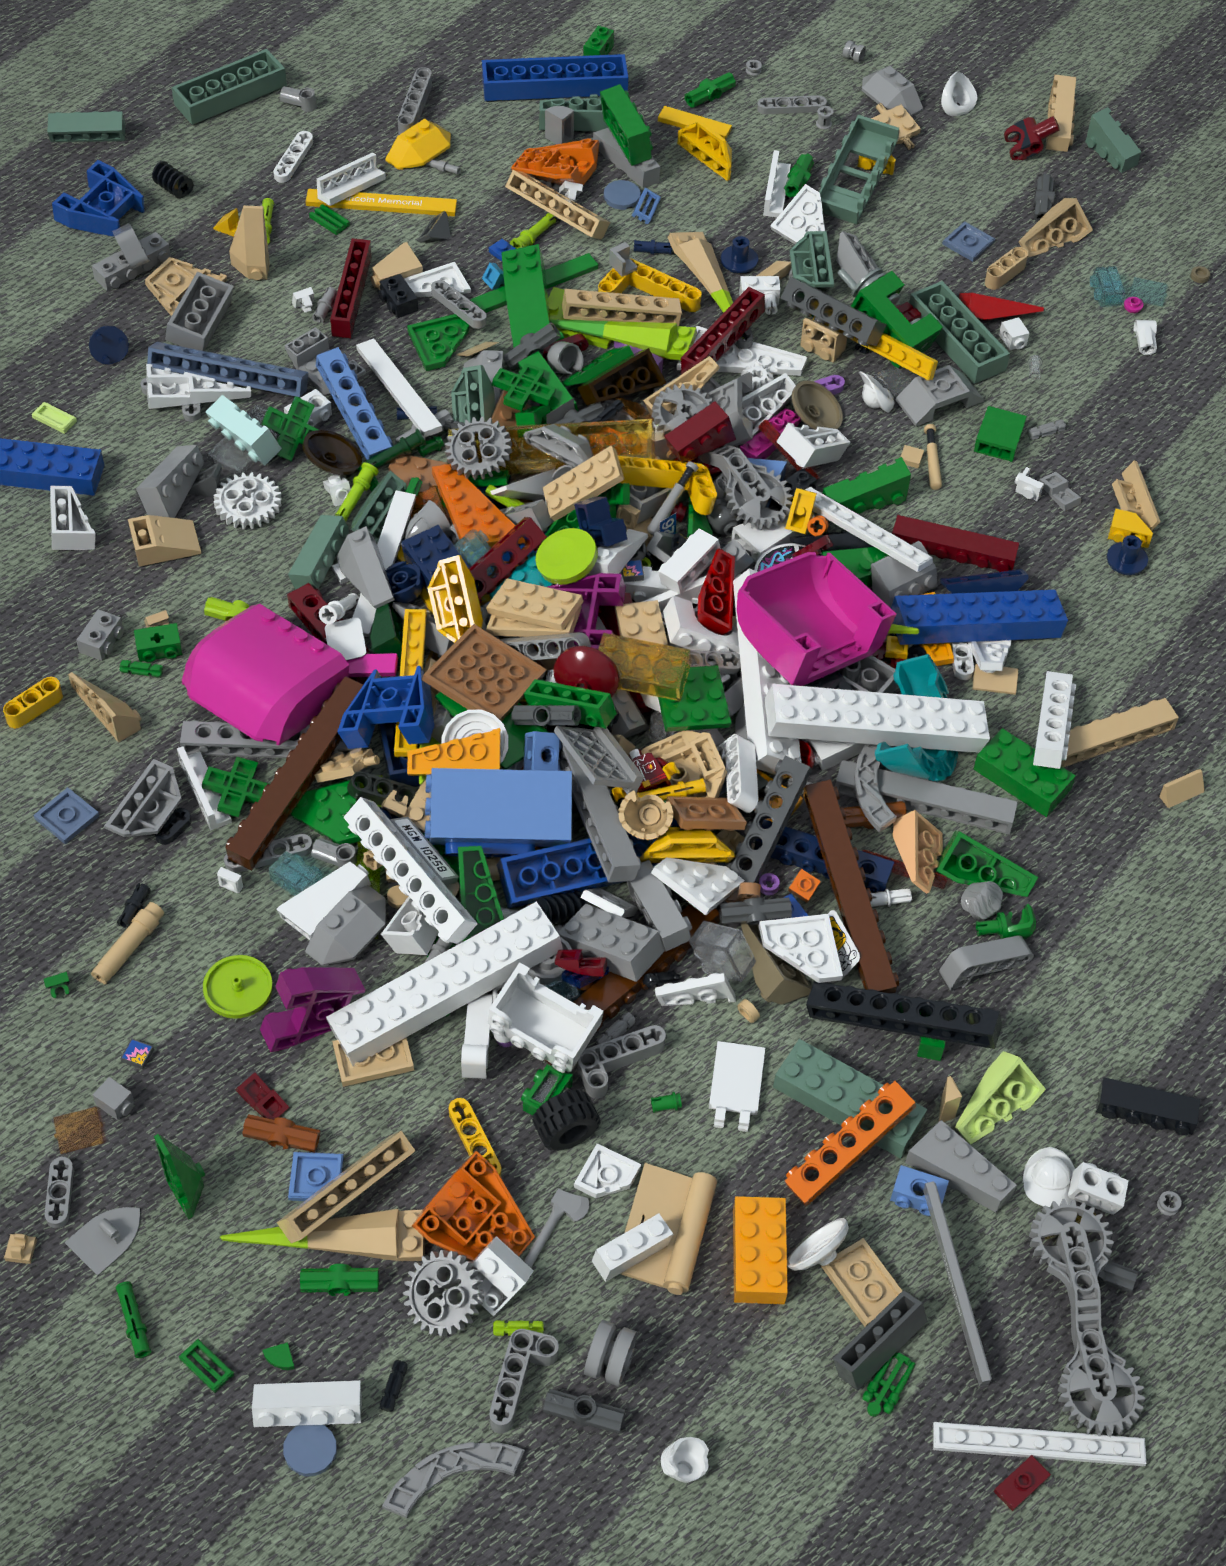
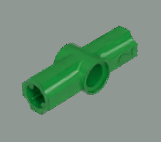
M728 72L714 80L704 79L698 88L685 94L684 99L686 103L692 108L707 100L713 102L712 100L719 99L723 92L736 86L734 76Z
M801 154L796 164L788 173V180L784 186L785 194L788 197H795L811 176L810 171L814 165L813 157L810 154Z
M333 1264L329 1268L301 1269L300 1272L301 1293L327 1292L331 1296H335V1294L348 1296L351 1292H378L379 1268H351L347 1264Z

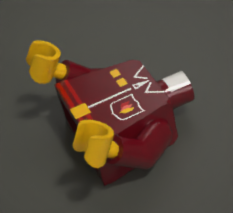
M634 749L629 753V758L644 776L637 793L671 786L672 784L669 781L671 776L676 773L680 774L674 762H668L661 757L655 758L652 753L643 755L640 749ZM615 787L611 790L615 803L620 798L625 799L627 795L621 787Z

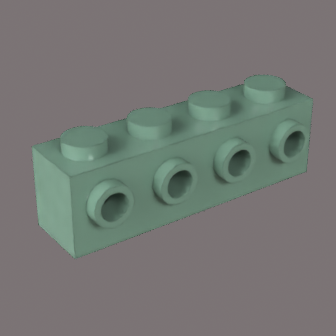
M122 111L48 113L47 133L51 142L125 141V119Z
M320 515L288 573L295 589L307 583H310L314 589H319L346 536L349 534V528L343 516Z

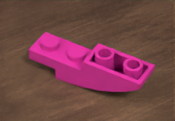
M785 408L767 421L762 431L756 434L753 439L740 446L741 451L747 458L766 459L780 446L777 440L786 425L793 423L794 427H797L801 419L792 410Z

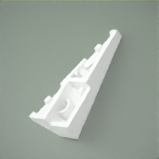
M146 364L148 409L215 402L222 395L229 400L251 397L250 386L241 388L234 386L232 382L223 384L216 382L214 378L184 372V374L171 372L170 368L161 370L153 368L152 364Z

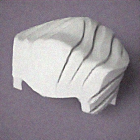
M685 1437L678 1439L665 1448L661 1455L663 1472L683 1483L699 1479L708 1470L707 1456L709 1449L707 1445L699 1438Z

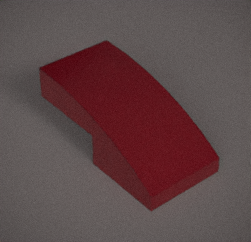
M582 949L558 950L555 965L577 974L604 976L607 960L606 957L583 958Z
M255 1072L235 1089L264 1118L274 1120L289 1108L274 1089L270 1090Z

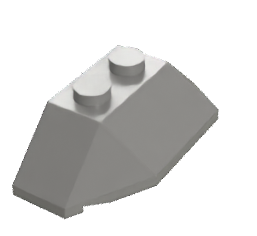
M891 66L876 70L863 77L862 91L880 105L882 103L886 110L902 104L910 116L923 111V106L914 84Z
M844 231L840 233L836 261L841 267L840 270L843 268L858 284L862 278L878 267L864 246L860 244L856 235Z
M555 424L527 431L523 435L527 444L574 468L593 457L589 440L582 435L576 436L572 434L571 430L562 425L560 427Z
M153 759L106 822L104 828L123 837L158 834L182 801L173 767Z
M369 885L349 891L317 924L305 953L322 966L354 960L386 926L385 897Z

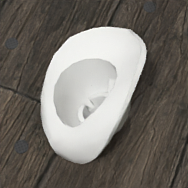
M955 72L944 87L941 103L946 114L961 116L969 113L974 108L977 101V93L970 80L963 73Z
M859 371L864 382L862 398L866 405L871 408H881L889 413L894 407V398L887 386L880 379Z
M1053 1147L1043 1148L1035 1152L1026 1163L1023 1174L1024 1190L1028 1198L1041 1206L1046 1205L1050 1207L1052 1201H1055L1060 1206L1062 1199H1065L1067 1205H1070L1073 1199L1068 1198L1072 1172L1075 1170L1071 1159L1063 1151Z

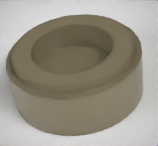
M1197 266L1192 269L1190 276L1197 283H1206L1210 278V271L1205 267Z

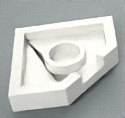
M596 1144L577 1177L574 1188L594 1198L630 1189L641 1169V1164L602 1145Z

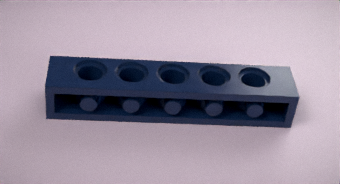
M764 820L762 828L769 829L773 822ZM785 827L777 843L783 846L776 845L771 858L779 860L784 865L792 864L801 867L806 872L822 874L825 878L829 879L824 860L821 859L823 857L816 836ZM761 839L755 840L754 850L761 848ZM857 850L859 868L862 867L864 873H869L865 874L866 881H863L865 888H869L871 893L884 892L890 880L894 862Z

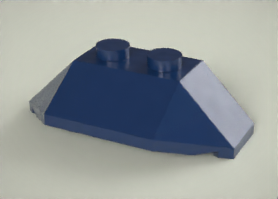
M1017 569L941 578L940 583L952 594L1018 591L1029 577L1024 570Z

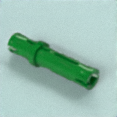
M129 1281L119 1283L115 1288L127 1325L126 1335L131 1339L135 1358H144L151 1354L146 1336L147 1327L142 1323L132 1284ZM127 1301H129L130 1308H131V1311H132V1315H131V1312H130V1309H129V1306H128V1302H127ZM135 1326H136V1329H137V1332H138V1335H139V1339H138V1337H137V1333H136V1330H135Z

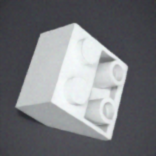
M497 1236L473 1260L474 1264L471 1270L480 1271L475 1279L483 1280V1283L477 1287L478 1290L484 1291V1294L478 1295L477 1299L483 1302L482 1306L494 1316L521 1289L534 1271Z

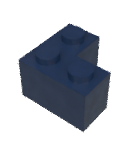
M592 497L574 504L579 528L592 536L596 546L608 547L628 540L624 520L621 518H611L607 497Z

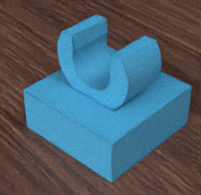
M489 263L482 279L492 290L499 288L500 284H504V275L496 263Z

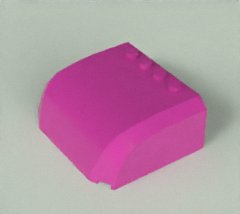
M807 552L746 577L737 595V617L743 634L759 654L791 685L804 686L873 655L883 645L897 614L831 553H827L826 556H816L815 552Z
M256 604L221 624L196 645L186 663L182 685H185L191 700L252 739L261 742L264 739L276 741V745H281L310 725L314 716L319 715L324 701L330 699L336 684L341 683L345 676L349 678V664L337 650L263 605Z

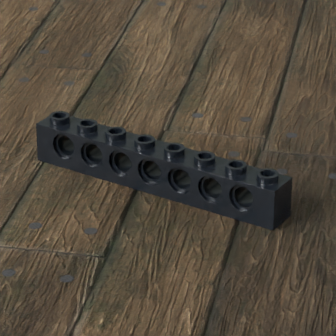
M814 981L806 1003L809 1017L814 1019L991 1049L996 1048L1002 1028L1000 1011H995L991 1008L982 1009L966 1004H951L945 1001H933L921 997L902 996L897 993H883L873 989L865 990L853 986L834 985L829 982L818 983Z

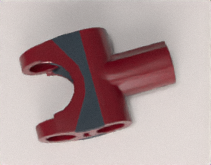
M1052 116L1037 124L1034 118L1028 117L1006 129L1004 132L1005 141L1017 143L1009 152L1010 158L1012 160H1025L1040 153L1044 147L1042 139L1060 131L1056 118ZM1016 133L1014 137H1008L1009 134ZM1016 152H1022L1018 156L1013 155Z

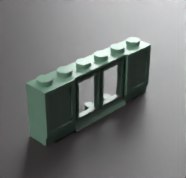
M858 115L856 120L851 122L849 134L844 136L842 148L837 150L835 161L830 164L828 175L821 182L819 193L821 195L823 214L854 224L858 223L899 140V127ZM850 152L876 160L871 174L844 165ZM840 172L867 180L861 194L834 185Z

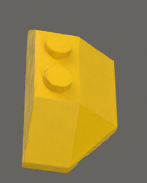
M423 119L397 136L385 161L398 170L425 165L450 148L451 133L438 124Z
M701 121L678 130V145L726 181L730 180L732 149L723 137Z
M461 555L440 560L428 586V592L437 631L455 643L473 624L482 628L483 617L474 578Z
M670 827L665 834L659 836L640 857V861L642 863L650 860L651 863H660L666 857L700 863L730 862L734 858V852L711 831L703 829L680 830L679 827Z

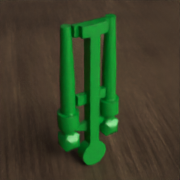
M896 1352L879 1369L873 1381H870L867 1390L862 1396V1399L869 1403L867 1412L870 1416L876 1417L880 1414L881 1402H885L883 1412L887 1414L892 1413L916 1365L910 1358ZM894 1357L898 1362L887 1381L882 1378ZM904 1363L909 1367L895 1387L892 1385V1382ZM879 1384L882 1385L883 1388H882L881 1392H880V1393H876L877 1390L879 1389ZM889 1389L890 1391H892V1393H890L887 1399L885 1395ZM873 1396L877 1398L875 1402H871Z

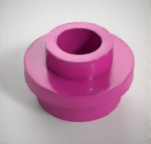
M1128 297L1124 301V307L1130 313H1138L1143 309V302L1137 297Z

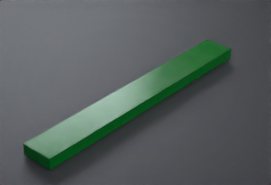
M587 253L546 269L547 289L597 270L599 264ZM505 286L469 300L485 313L507 305Z

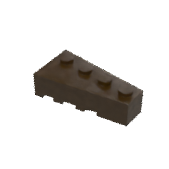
M647 348L636 352L577 388L587 406L667 383L650 349Z

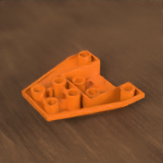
M587 138L551 146L528 148L524 150L511 169L558 185H562L564 181L584 185L596 170L599 140Z
M477 1151L449 1178L412 1224V1227L430 1243L449 1252L456 1251L457 1255H465L466 1259L472 1262L496 1236L518 1257L535 1238L497 1170Z

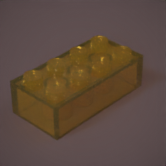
M603 633L598 650L606 654L616 665L620 677L618 689L681 701L691 666L690 650Z

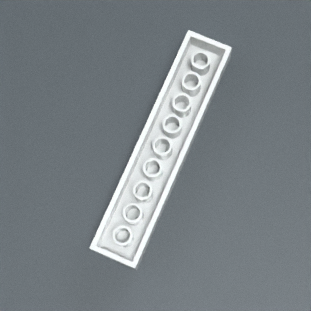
M749 568L733 581L747 739L755 745L757 769L776 775L775 767L780 759H784L785 755L801 762L800 744L798 738L772 737L768 735L765 696L772 684H791L759 654L745 637L739 625L737 617L738 591L747 576L757 573V571Z
M772 684L765 696L768 735L772 737L874 745L886 742L889 746L909 744L912 748L922 747L925 749L979 753L990 740L984 701Z
M536 901L326 1017L350 1063L352 1066H355L356 1062H363L369 1056L372 1057L375 1053L381 1052L507 982L519 962L532 968L554 956L558 950H563L560 936Z

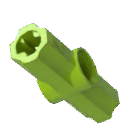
M208 597L205 603L204 614L226 622L250 606L241 600H235L231 603L214 597Z

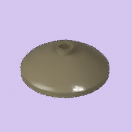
M808 380L801 381L794 387L792 391L793 407L799 418L806 425L814 430L817 427L838 429L843 421L842 409L837 399L828 389L819 383Z

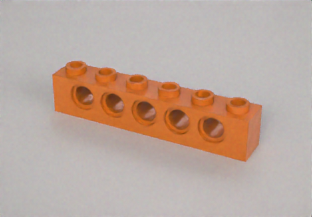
M896 1081L891 1085L889 1083L883 1085L877 1092L879 1095L873 1101L869 1099L859 1108L861 1111L854 1118L852 1116L848 1117L841 1124L842 1129L837 1134H834V1132L829 1134L822 1143L824 1145L818 1151L812 1150L804 1158L806 1161L799 1168L797 1166L793 1167L786 1174V1185L806 1207L916 1108V1102ZM884 1103H888L893 1107L892 1111L888 1114H882L879 1111V1107ZM864 1120L874 1122V1127L869 1131L861 1129L860 1125ZM848 1136L856 1139L855 1145L850 1148L842 1145L843 1139ZM828 1153L837 1155V1161L834 1164H826L824 1162V1157ZM809 1170L819 1172V1176L815 1181H808L805 1178Z

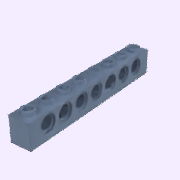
M156 342L148 347L147 364H152L153 368L164 370L165 368H170L171 372L181 374L188 372L214 378L216 381L232 382L236 385L250 386L251 388L297 397L302 396L307 390L309 374L307 371Z

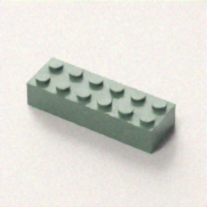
M265 49L173 86L174 105L193 125L281 89L283 86H287L286 72L282 64Z
M943 281L911 293L909 303L913 308L921 312V319L931 313L943 326V329L935 339L936 343L974 384L1006 371L1010 353Z
M801 1039L797 1041L775 1074L773 1088L839 1125L848 1117L852 1116L854 1118L861 1112L859 1108L869 1099L873 1101L879 1095L877 1092L883 1086V1084ZM884 1103L879 1107V1111L882 1114H888L893 1109L888 1103ZM916 1103V1108L875 1145L901 1159L922 1126L927 1109ZM864 1120L860 1127L865 1131H869L874 1127V1122Z

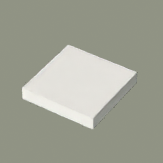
M601 888L584 890L581 896L582 899L623 918L634 916L638 910L636 906Z

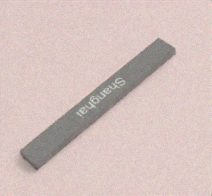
M936 1182L925 1183L923 1192L979 1387L988 1386L992 1377Z

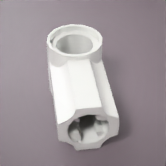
M1135 320L1133 331H1136V336L1134 337L1137 338L1139 352L1143 355L1156 353L1155 336L1157 323L1155 320Z

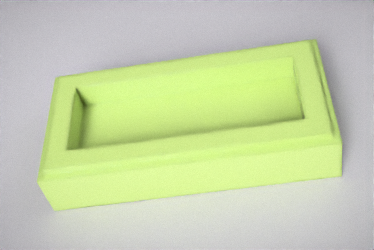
M43 402L32 413V418L64 434L77 422L76 417L46 402Z

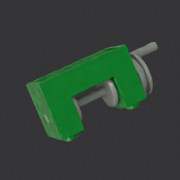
M843 268L837 273L852 290V296L856 297L851 306L887 324L883 333L923 353L931 347L943 329V326L931 313L922 319L917 318L909 322L895 307L900 299L899 293L905 284L893 271L886 274L883 273L881 268H876L862 278L858 284ZM889 360L897 370L902 367Z

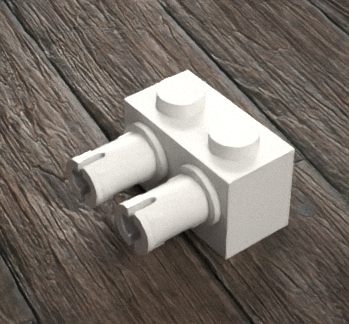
M741 276L739 296L748 287H751L765 294L766 314L770 315V310H772V315L776 314L780 298L779 276Z

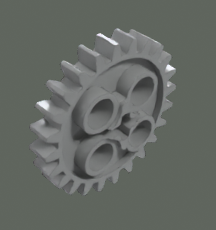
M473 417L472 423L465 420L464 426L459 423L457 424L458 431L451 430L453 436H447L448 443H445V454L448 464H451L453 471L457 469L458 475L464 473L465 478L473 475V479L476 480L477 476L481 475V478L484 479L487 473L492 477L493 470L499 473V466L506 467L504 460H510L509 454L512 453V442L509 432H506L505 426L500 427L499 421L493 424L492 418H489L487 422L484 421L483 417L480 418V421H476L475 417ZM476 433H478L482 463H479L477 454Z
M440 1250L439 1253L432 1251L430 1257L422 1256L423 1264L414 1263L417 1269L416 1272H408L412 1280L404 1282L410 1288L408 1291L403 1292V1295L409 1296L410 1300L406 1301L404 1305L412 1307L407 1315H416L413 1324L422 1323L420 1330H429L431 1335H437V1333H439V1336H447V1333L455 1335L457 1329L465 1330L464 1322L473 1323L471 1314L479 1315L475 1305L483 1304L477 1297L484 1294V1291L478 1290L477 1286L482 1284L483 1280L475 1279L480 1271L471 1270L474 1263L472 1261L465 1262V1255L457 1256L456 1251H450L449 1253L447 1250ZM449 1269L451 1275L449 1280L447 1281L445 1273ZM461 1280V1284L454 1287ZM427 1283H429L430 1285V1291L428 1294H426L425 1292V1286ZM459 1292L462 1294L460 1303L457 1302V1294ZM440 1305L442 1310L440 1316L438 1317L436 1314V1309Z

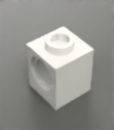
M1018 317L1002 322L999 336L1010 351L1027 346L1029 331Z

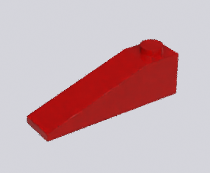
M959 293V299L978 320L1042 312L1044 310V307L976 293Z
M720 548L715 552L699 593L697 616L698 622L706 629L715 634L723 635L732 630L735 557Z

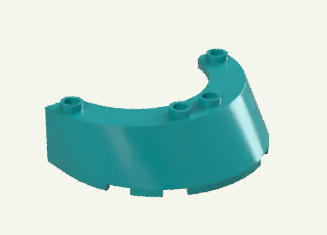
M929 654L897 662L893 678L899 686L901 694L948 698L946 695L949 693L947 685ZM886 742L878 743L875 749V757L878 762H881L892 772L938 782L952 775L956 767L958 751L925 749L922 747L912 748L909 744L892 748Z

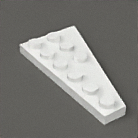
M696 326L697 336L695 338L694 343L708 329ZM753 342L752 347L749 349H739L734 343L716 362L720 367L717 372L742 373V370H746L747 366L753 367L756 364L758 367L763 365L764 369L770 368V372L773 375H783L786 373L787 375L801 376L807 363V357ZM681 360L677 364V370H681Z

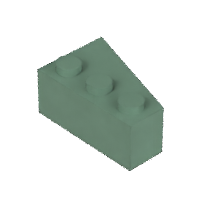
M1107 107L1091 116L1085 143L1089 148L1094 149L1101 158L1106 159L1113 168L1123 173L1138 165L1141 151L1131 137L1123 133L1120 129V122L1114 121L1109 114L1111 110Z

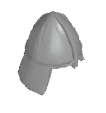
M429 500L410 520L405 531V540L436 525L440 526L447 537H451L450 523L442 510Z

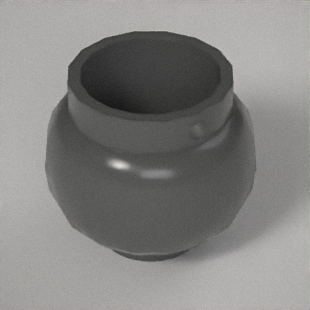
M725 497L716 499L713 511L710 515H707V520L714 533L732 535L733 527L740 525L742 519L736 521L738 515L730 514L732 508L726 507L728 501L725 500Z

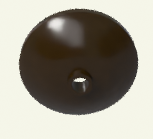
M315 430L308 433L304 438L303 450L305 455L313 465L324 472L333 475H349L355 473L361 466L362 456L359 449L349 439L338 433L327 430Z

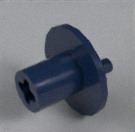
M738 236L733 239L732 246L723 250L721 264L732 273H746L752 271L757 266L758 254L749 247L750 242L748 238Z
M107 325L100 327L90 337V353L96 361L102 364L109 365L120 362L128 352L129 342L127 336L121 329L115 326Z
M1129 535L1123 539V542L1113 544L1108 549L1106 556L1110 567L1118 573L1125 575L1141 573L1148 563V556L1141 547V540L1136 536Z

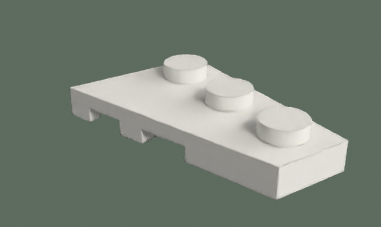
M455 262L404 278L417 297H431V284L437 280L447 282L461 294L471 293L470 286Z
M1012 640L972 641L971 649L979 669L987 673L1002 671Z
M713 973L698 979L690 978L679 983H666L655 988L656 997L661 1006L693 1004L694 1000L716 1003L715 999L728 998V1002H736L735 993L724 973Z

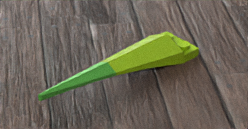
M550 319V322L555 327L606 338L642 350L649 348L651 353L672 360H681V357L694 344L697 336L696 327L677 326V323Z

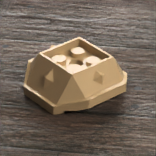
M684 730L641 750L643 755L652 753L655 758L661 757L668 762L675 763L680 774L676 773L671 776L669 781L672 785H676L679 781L685 783L701 778L704 779L706 792L687 797H719L727 770L710 733ZM685 788V789H681V790H676V791H674V792H680V791H684V790H689V789H691V788Z

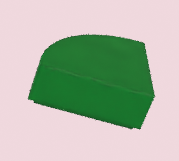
M288 1342L262 1350L265 1359L271 1365L282 1370L295 1369Z

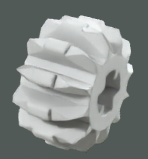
M756 364L753 367L747 366L746 370H742L741 376L748 372L752 373V390L749 393L774 379L770 368L764 369L763 365L760 367Z

